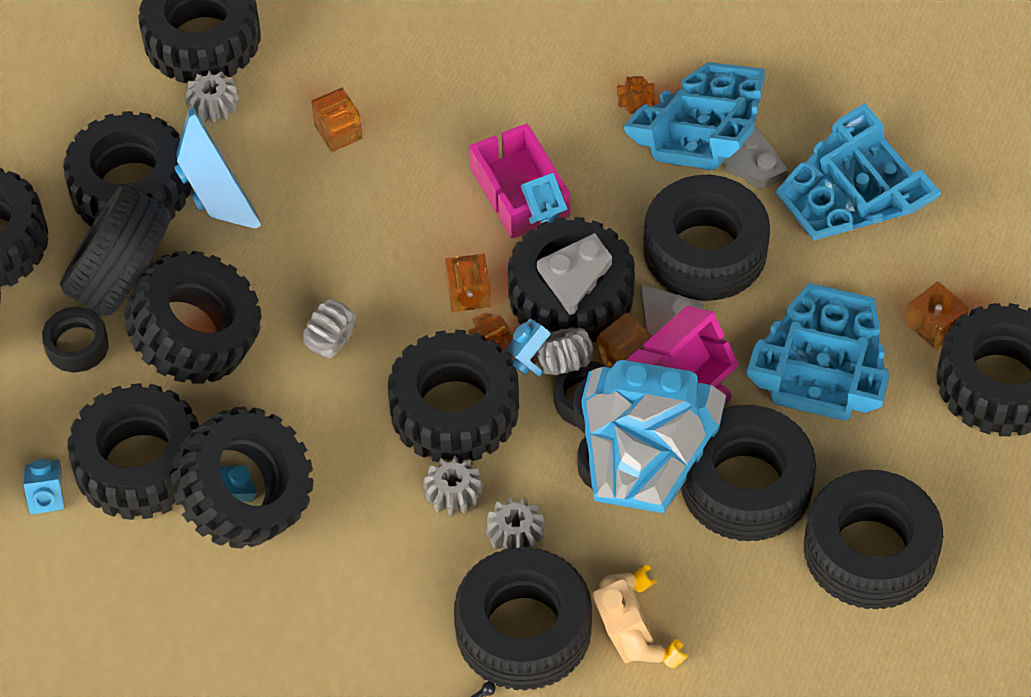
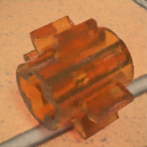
M643 76L626 77L625 85L617 86L619 108L625 107L629 114L632 115L644 104L655 105L654 83L648 84V81Z
M485 312L472 319L476 327L468 331L469 335H473L474 332L484 335L486 342L493 340L501 346V351L506 349L503 341L510 338V331L500 315L493 318L491 313L487 314Z

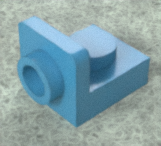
M554 173L520 185L532 215L529 218L530 224L538 221L540 223L546 221L549 224L556 222L555 219L559 218V213L568 210Z

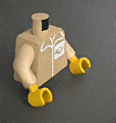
M646 564L633 573L626 572L604 577L599 583L598 590L594 591L592 595L608 635L624 663L627 664L632 661L660 663L663 661L670 668H676L688 657V654L679 651L684 646V643L675 639L665 649H663L662 645L655 643L634 590L643 592L657 583V579L651 580L646 575V572L652 569L651 566Z

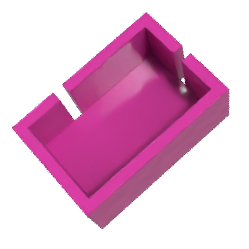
M528 123L501 133L503 157L499 159V146L496 135L469 145L470 169L495 212H499V219L511 239L524 235L531 229L536 230L537 225L541 224L540 221L530 224L529 218L532 215L520 186L524 183L554 173L568 209L559 213V218L570 216V192Z
M691 306L683 308L644 343L643 346L646 350L638 349L627 359V361L692 371L698 375V383L709 384L714 387L739 366L728 341L721 340L725 335L713 311Z

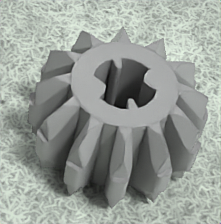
M209 70L207 76L197 74L196 81L188 82V91L185 92L186 105H188L189 110L194 107L203 123L211 119L215 124L218 118L228 120L229 113H236L239 92L232 77L226 78L222 71L217 75H213Z
M332 299L325 301V303L319 305L318 310L313 312L311 319L307 322V328L303 331V343L320 356L333 357L341 351V348L347 344L349 337L352 336V330L356 326V314L339 301L336 302Z
M574 327L568 329L561 328L559 331L550 332V336L535 353L543 373L554 375L578 371L580 367L587 366L594 358V349L588 333L585 329Z
M456 456L449 463L440 458L438 462L439 467L429 466L428 476L424 477L425 499L428 504L434 503V509L437 513L446 508L447 514L450 517L453 515L454 510L457 509L465 515L467 505L476 507L478 496L483 491V486L480 482V472L478 469H472L469 459L460 464Z
M510 496L507 500V505L497 501L494 506L495 511L488 512L486 536L491 539V545L494 550L502 547L503 550L519 547H532L536 549V542H542L544 539L543 528L545 527V518L543 515H539L537 504L528 506V501L525 497L519 503H514V499Z

